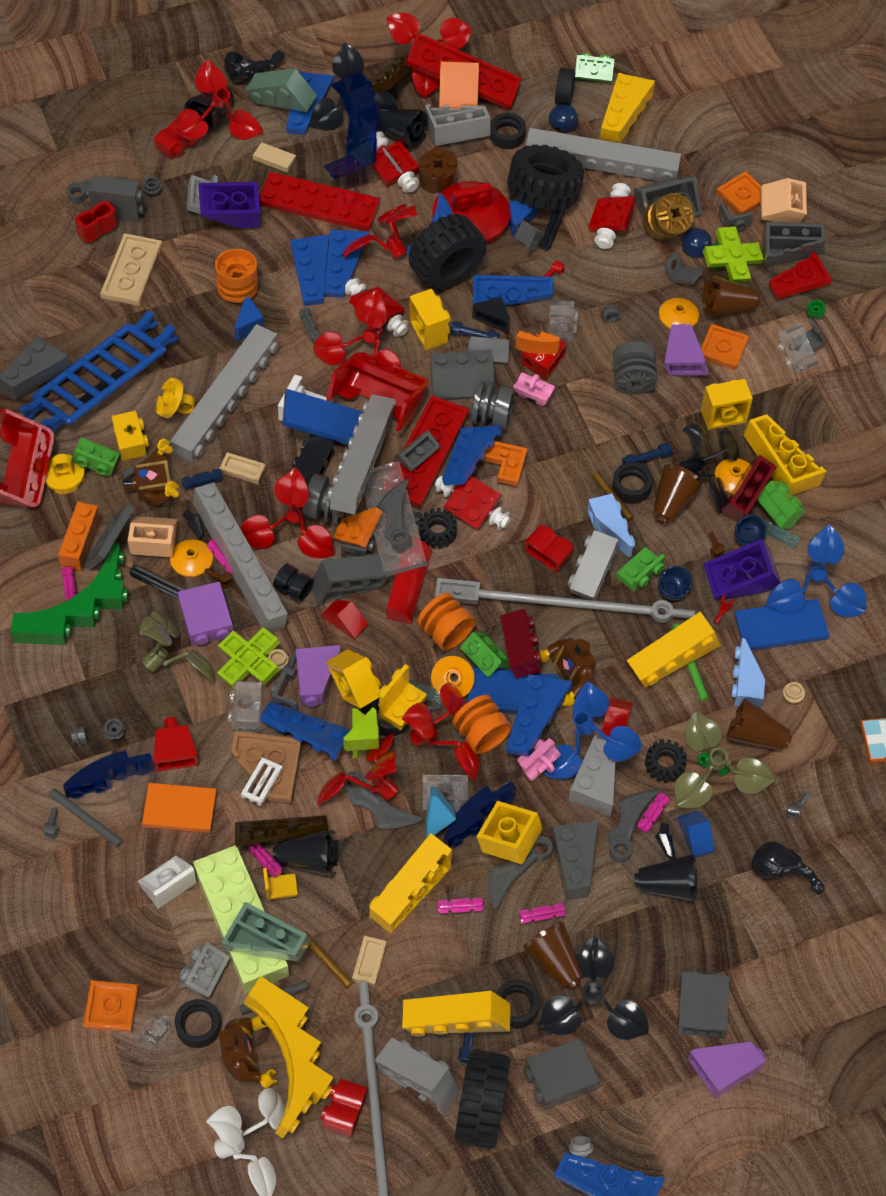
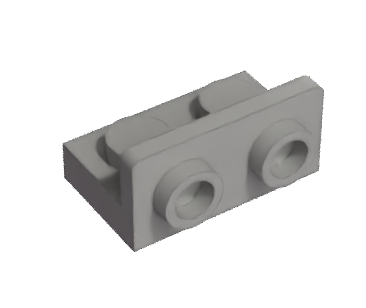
M206 942L192 950L189 957L192 960L188 967L185 966L179 975L181 980L178 984V987L181 989L187 987L205 999L210 997L230 956Z

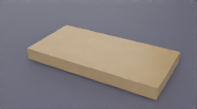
M124 233L101 290V298L139 306L162 248V241Z

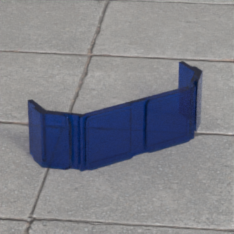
M360 72L331 84L341 95L349 115L346 156L324 165V168L335 180L369 167L376 161L379 103L376 100L371 81Z

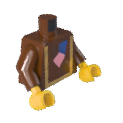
M161 439L157 445L158 449L134 466L135 477L123 479L125 491L138 490L140 501L154 505H160L165 501H173V497H178L179 492L176 489L179 488V485L170 480L167 457L164 456V453L170 454L173 451L172 447L169 446L170 441Z
M560 639L549 645L547 650H540L543 660L541 663H546L551 655V660L562 679L572 681L573 686L570 693H566L563 698L565 702L561 706L571 707L575 701L574 697L578 695L587 681L593 682L596 661L589 651L590 644L586 640Z
M258 1015L252 1019L239 1018L230 1020L225 1026V1030L219 1032V1040L224 1066L235 1080L255 1084L260 1082L264 1088H269L278 1082L271 1078L277 1072L270 1069L261 1075L258 1070L253 1033L250 1029L259 1031L268 1027L262 1024L261 1018Z

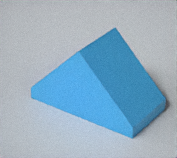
M431 786L425 824L426 838L430 833L435 835L456 820L455 809L434 786Z

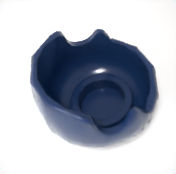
M557 105L550 111L548 116L553 129L559 128L562 133L571 132L578 127V114L570 105Z
M700 228L689 229L682 237L683 252L694 258L704 257L703 249L705 246H711L712 244L709 233Z
M755 514L742 517L735 526L734 536L739 545L746 546L760 539L765 540L767 524L762 517Z
M670 566L659 577L658 590L663 597L669 600H681L692 588V576L687 569L681 566Z

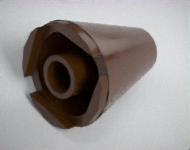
M709 276L711 280H706L702 295V302H706V308H703L705 315L715 316L754 310L760 303V295L755 289L717 276Z
M667 464L662 470L652 513L655 517L654 520L661 525L671 524L702 486V481L698 482L696 480L698 476L684 467L677 465L676 468H670L671 464Z
M744 698L736 710L737 715L735 719L731 720L727 738L731 741L780 751L783 747L787 748L792 739V736L789 735L790 730L752 701Z
M559 921L560 927L555 929L552 925L530 939L532 942L530 946L525 943L523 948L562 988L568 987L570 990L581 983L579 978L583 975L563 921Z

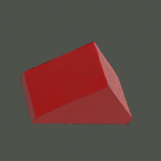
M335 600L321 614V617L353 640H356L369 626L352 601Z
M611 697L602 727V732L606 736L610 737V732L614 727L627 726L633 702Z

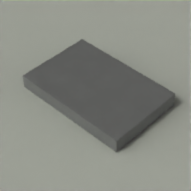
M126 504L111 518L85 561V568L91 570L105 558L134 507Z

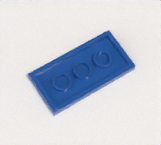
M287 389L284 393L282 425L348 445L350 437H353L354 427L358 425L359 415L363 411Z
M819 599L806 600L802 609L793 614H784L768 606L734 611L740 639H746L751 651L829 639V632Z
M472 667L475 680L473 688L468 693V702L478 696L489 695L499 707V712L517 714L528 676L515 679L512 671L497 669L491 677H487L479 668ZM544 673L531 674V675H537V676H543V677H549V678L558 679V675H555V674H544Z

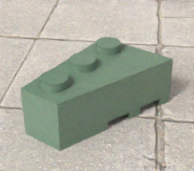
M296 68L255 73L246 88V92L256 104L304 112L309 110L317 96Z
M245 902L221 944L227 951L299 962L310 943L308 934Z

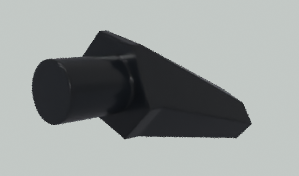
M186 510L183 513V517L188 520L187 524L198 540L201 541L204 532L200 515Z
M662 823L660 824V831L655 837L666 857L675 859L673 836L669 834V825Z

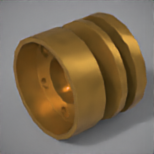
M669 193L652 202L646 208L643 216L644 226L653 238L658 240L672 239L687 231L692 225L694 209L685 196L678 193Z

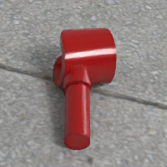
M554 261L551 269L543 277H550L554 273L562 275L565 271V264L560 261Z
M726 595L722 596L719 612L713 621L714 624L717 625L723 614L732 609L734 599L727 603L725 602Z

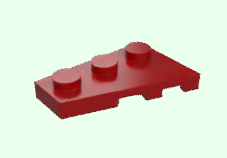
M813 252L809 255L808 259L799 261L791 270H785L769 280V288L778 300L830 285L832 278L816 253Z

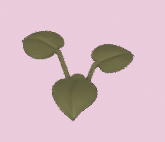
M157 610L151 612V617L147 616L143 619L139 634L149 636L158 641L157 645L142 659L146 668L155 672L162 664L167 666L175 660L186 657L193 667L209 678L213 684L215 683L213 667L200 653L191 650L190 653L185 651L167 659L168 652L162 646H170L172 644V639L169 635L174 638L180 636V629L172 619Z
M698 711L691 716L685 730V742L693 752H701L705 749L707 753H710L708 759L709 767L702 779L695 772H686L679 776L674 788L676 805L678 807L695 809L708 803L712 797L713 788L705 781L713 769L721 770L728 766L731 772L736 774L734 778L736 788L748 795L763 791L775 782V777L768 767L754 758L740 759L736 770L732 766L731 761L728 760L726 750L719 747L715 748L719 745L722 738V732L717 723Z

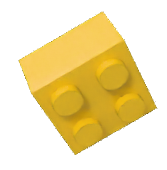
M432 289L410 296L409 322L425 350L448 343L450 315L447 310L443 309L440 297L435 295Z
M745 379L705 386L701 413L708 430L747 422L753 398Z
M347 649L326 661V665L344 701L361 709L379 698L378 694L381 683L371 671L373 667L367 657Z
M497 801L480 829L477 839L483 853L523 865L543 828L537 812Z

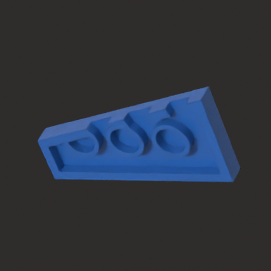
M299 72L317 96L307 112L290 109L286 127L287 133L306 135L311 126L310 118L316 104L327 96L330 86L335 81V75Z
M330 230L324 297H345V285L352 279L354 270L358 266L359 258L363 254L364 246L352 251L346 258L343 257L344 251L351 242L368 235L369 232Z
M329 234L290 240L303 306L323 304Z
M474 275L473 305L474 303L502 297L505 306L553 298V277Z
M501 425L461 428L442 477L444 485L465 484L476 469L475 464L478 461H482L485 457L484 452L486 449L491 448L495 443L494 438L501 435Z
M529 674L507 743V753L529 757L543 735L542 731L553 719L552 715L557 707L561 706L564 696L571 690L573 686L572 681Z
M271 702L265 707L260 721L282 733L290 732L295 740L299 742L305 740L312 744V749L318 752L323 750L329 753V758L335 761L344 749L343 738L350 732V729L344 728L341 725H335L320 718H315Z
M569 1153L564 1154L554 1173L555 1178L588 1196H657L665 1178L651 1177L638 1171L624 1170L619 1168V1166L597 1163L596 1160Z

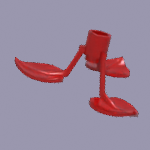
M398 12L386 17L390 35L396 43L406 45L413 38L415 39V34L420 30L419 21L415 16L409 13ZM458 18L446 19L440 26V34L443 38L436 41H445L446 45L458 50L468 42L471 35V27ZM414 68L412 69L413 84L422 98H426L440 86L439 79Z
M210 59L205 61L196 73L195 85L203 94L211 92V95H213L212 103L201 117L198 112L192 109L181 111L176 119L177 134L189 140L202 138L208 131V125L203 119L213 107L223 108L225 106L227 107L228 119L231 121L228 126L229 131L235 138L248 140L262 134L263 129L250 113L244 110H236L233 116H231V102L228 101L230 92L225 88L227 85L226 78Z
M404 203L386 211L377 219L379 223L385 221L386 224L390 225L393 235L386 239V244L376 235L371 236L368 234L351 242L346 247L343 257L346 258L349 253L370 243L372 240L377 241L385 251L389 249L393 258L406 253L407 249L399 236L395 221L408 217H417L416 206L406 207Z
M375 290L362 297L356 303L355 314L358 320L362 323H367L368 327L361 336L342 344L340 334L326 332L317 338L313 346L314 353L323 362L329 365H337L346 356L343 347L364 339L367 343H375L373 352L375 357L401 368L400 359L394 351L383 349L377 353L379 344H381L380 339L384 336L382 326L387 319L385 302L379 290Z
M293 468L282 476L274 486V494L277 500L282 504H289L286 514L273 525H270L269 519L265 515H253L246 519L240 527L250 546L257 549H265L274 542L275 534L272 529L287 519L291 523L300 522L303 535L298 538L297 544L303 554L317 559L328 558L335 554L331 534L324 526L314 524L305 530L304 523L306 520L303 518V506L309 500V489L303 475L297 468Z
M445 683L440 689L441 701L448 709L445 714L431 722L432 715L425 704L419 702L412 705L405 712L402 720L413 728L410 732V738L417 747L426 743L429 746L456 745L457 747L454 750L456 759L473 782L477 778L480 762L478 754L473 752L465 741L461 744L460 741H435L437 729L434 725L448 717L451 713L455 716L465 705L464 698L457 687L452 683Z
M393 733L379 740V749H369L365 756L367 762L372 760L375 762V766L365 775L367 781L372 780L373 786L350 775H345L344 772H340L330 778L322 787L318 796V806L320 807L322 802L338 793L347 780L355 782L371 790L373 793L378 792L385 800L392 798L399 789L387 775L397 771L395 764L396 754L393 751L386 753L392 745Z

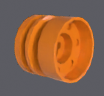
M230 249L221 253L215 260L216 287L219 296L224 300L241 303L244 302L245 297H250L251 299L258 292L257 260L252 253L243 249Z
M443 593L434 598L425 606L417 619V625L428 636H432V640L443 651L452 650L461 644L472 632L476 623L475 618L465 608H460V603L450 593Z
M489 695L478 696L466 703L455 714L452 721L454 727L459 730L460 735L466 737L467 744L475 754H483L494 749L507 738L512 730V724L502 712H499V707Z

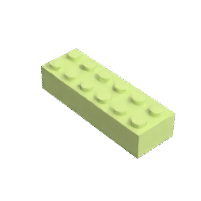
M236 846L193 861L196 878L222 940L245 902L264 911ZM227 951L245 994L251 991L260 976L271 983L289 976L286 960Z

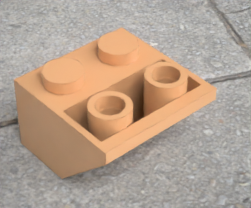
M786 178L761 186V219L772 222L800 223L806 216V182Z
M135 516L130 524L128 536L130 554L173 557L178 519Z

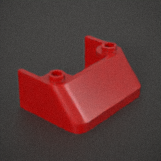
M357 352L333 371L326 400L331 401L338 394L348 400L359 395L370 399L371 394L396 399L393 416L398 421L396 431L400 432L413 420L427 391L429 382L422 376L364 352Z
M1 409L0 436L6 444L11 445L4 482L0 483V504L26 508L36 507L40 504L43 495L54 434L50 428L11 410Z

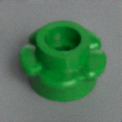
M812 300L806 307L807 314L812 318H821L826 312L825 304L820 300Z

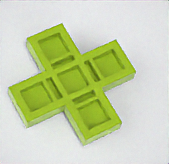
M736 226L718 228L715 233L719 245L705 246L703 249L707 267L726 266L730 281L735 283L749 282L751 276L748 264H760L764 260L759 242L741 244Z
M264 627L248 642L235 631H232L218 645L219 649L231 658L217 672L218 676L233 689L248 674H251L260 683L265 685L280 671L278 666L267 658L269 653L280 644L278 638Z

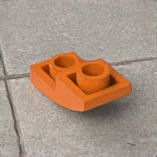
M519 331L516 336L515 349L536 354H555L559 351L560 338L553 334L541 331L539 337H536L531 333Z

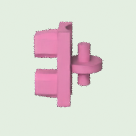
M523 372L513 386L519 397L534 399L536 404L541 406L546 405L555 390V386L540 380L539 375L535 374L532 377Z
M550 738L546 741L539 739L534 747V752L529 757L520 756L517 760L530 781H533L545 770L549 773L555 770L552 763L561 754L556 749L554 741Z

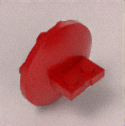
M464 181L450 185L440 192L447 200L454 215L461 214L467 216L483 234L486 243L495 241L507 229L510 222L509 203L506 197L498 189L491 186L490 183ZM438 196L436 197L433 204L432 217H434L436 211Z

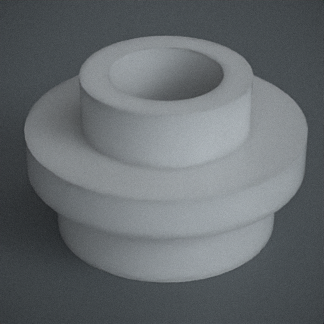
M577 1136L571 1139L569 1152L576 1156L587 1157L593 1152V1144L590 1138Z

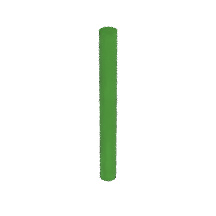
M679 623L674 624V625L672 626V629H675V628L678 627L680 624H679ZM691 661L687 664L700 701L709 700L695 661Z

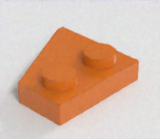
M374 507L341 519L333 538L338 542L366 548L383 511Z

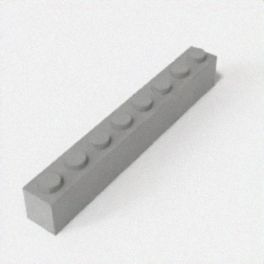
M530 128L526 146L530 147L538 144V146L548 145L549 147H558L560 150L564 149L570 155L573 154L581 162L583 168L656 181L677 178L681 159L680 153Z
M257 324L170 440L173 454L191 463L203 454L206 444L214 439L217 429L224 425L228 414L235 410L239 399L246 395L249 385L256 381L260 370L267 366L271 355L278 351L277 333Z
M371 394L369 401H365L363 413H360L358 425H355L353 437H350L348 449H345L343 462H340L338 474L334 476L333 487H330L327 499L331 500L330 509L355 515L391 424L396 399Z
M215 483L195 488L193 505L212 539H215L220 551L227 559V563H229L232 569L231 573L261 628L264 627L270 633L285 628L288 613Z

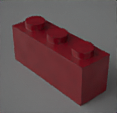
M761 455L751 461L721 511L736 522L748 515L777 466Z
M525 608L500 615L509 664L515 679L541 672L539 663L543 662L540 650L536 649L539 641L536 632L533 633L532 630L536 628L533 616H528Z

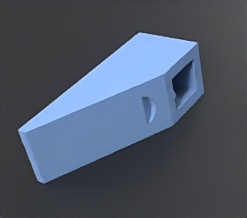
M613 493L589 499L587 512L594 529L617 538L620 551L627 557H631L635 541L632 535L629 536L627 531L628 523L626 518L621 516L619 501H615Z
M742 638L740 646L735 648L734 659H738V665H734L733 678H736V684L732 685L731 697L735 698L734 706H739L745 698L761 708L764 700L765 678L746 639Z

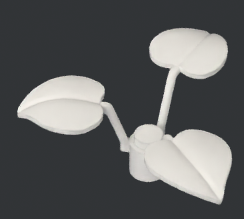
M266 1088L261 1091L258 1098L259 1109L265 1119L242 1132L240 1129L242 1125L241 1116L232 1106L219 1108L206 1121L220 1138L215 1141L214 1145L215 1152L219 1158L224 1159L233 1156L235 1160L240 1158L251 1160L248 1164V1174L259 1196H272L276 1185L275 1170L266 1157L257 1159L255 1155L241 1154V1151L245 1147L242 1137L268 1122L273 1129L277 1130L283 1118L285 1103L275 1089Z

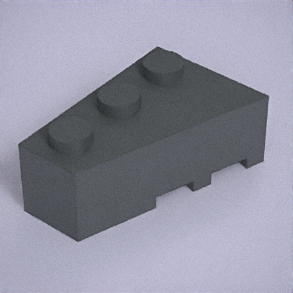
M766 222L762 233L763 268L808 257L813 252L816 254L822 253L826 242L825 224Z
M36 337L0 373V392L15 401L20 400L36 391L38 386L51 381L71 366L69 356Z
M368 554L359 557L347 556L339 559L327 558L321 561L313 577L314 584L311 590L317 606H320L327 599L336 597L337 600L344 599L343 595L356 592V595L383 588L389 574L381 554Z
M598 820L553 827L551 840L565 901L586 898L589 895Z

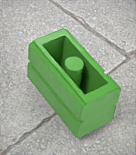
M770 481L762 490L757 501L780 529H790L806 511L801 507L803 505L801 500L792 496L789 492L790 487L785 482Z

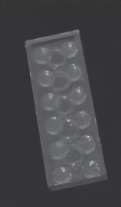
M399 461L373 468L364 490L368 510L374 507L377 508L382 498L393 487L404 480ZM407 488L403 498L402 514L403 526L409 531L412 539L410 547L403 551H397L392 548L390 541L382 532L387 523V516L384 512H382L374 529L386 577L427 565ZM399 536L395 539V542H402L406 537Z

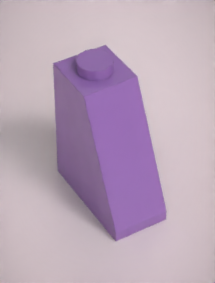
M691 324L671 325L664 362L668 375H708L706 361Z
M340 645L296 649L301 706L315 707L318 704L324 703L333 680L326 661L340 654Z
M752 1042L693 1049L688 1057L689 1063L715 1099L762 1070L766 1062L762 1050L759 1047H755Z

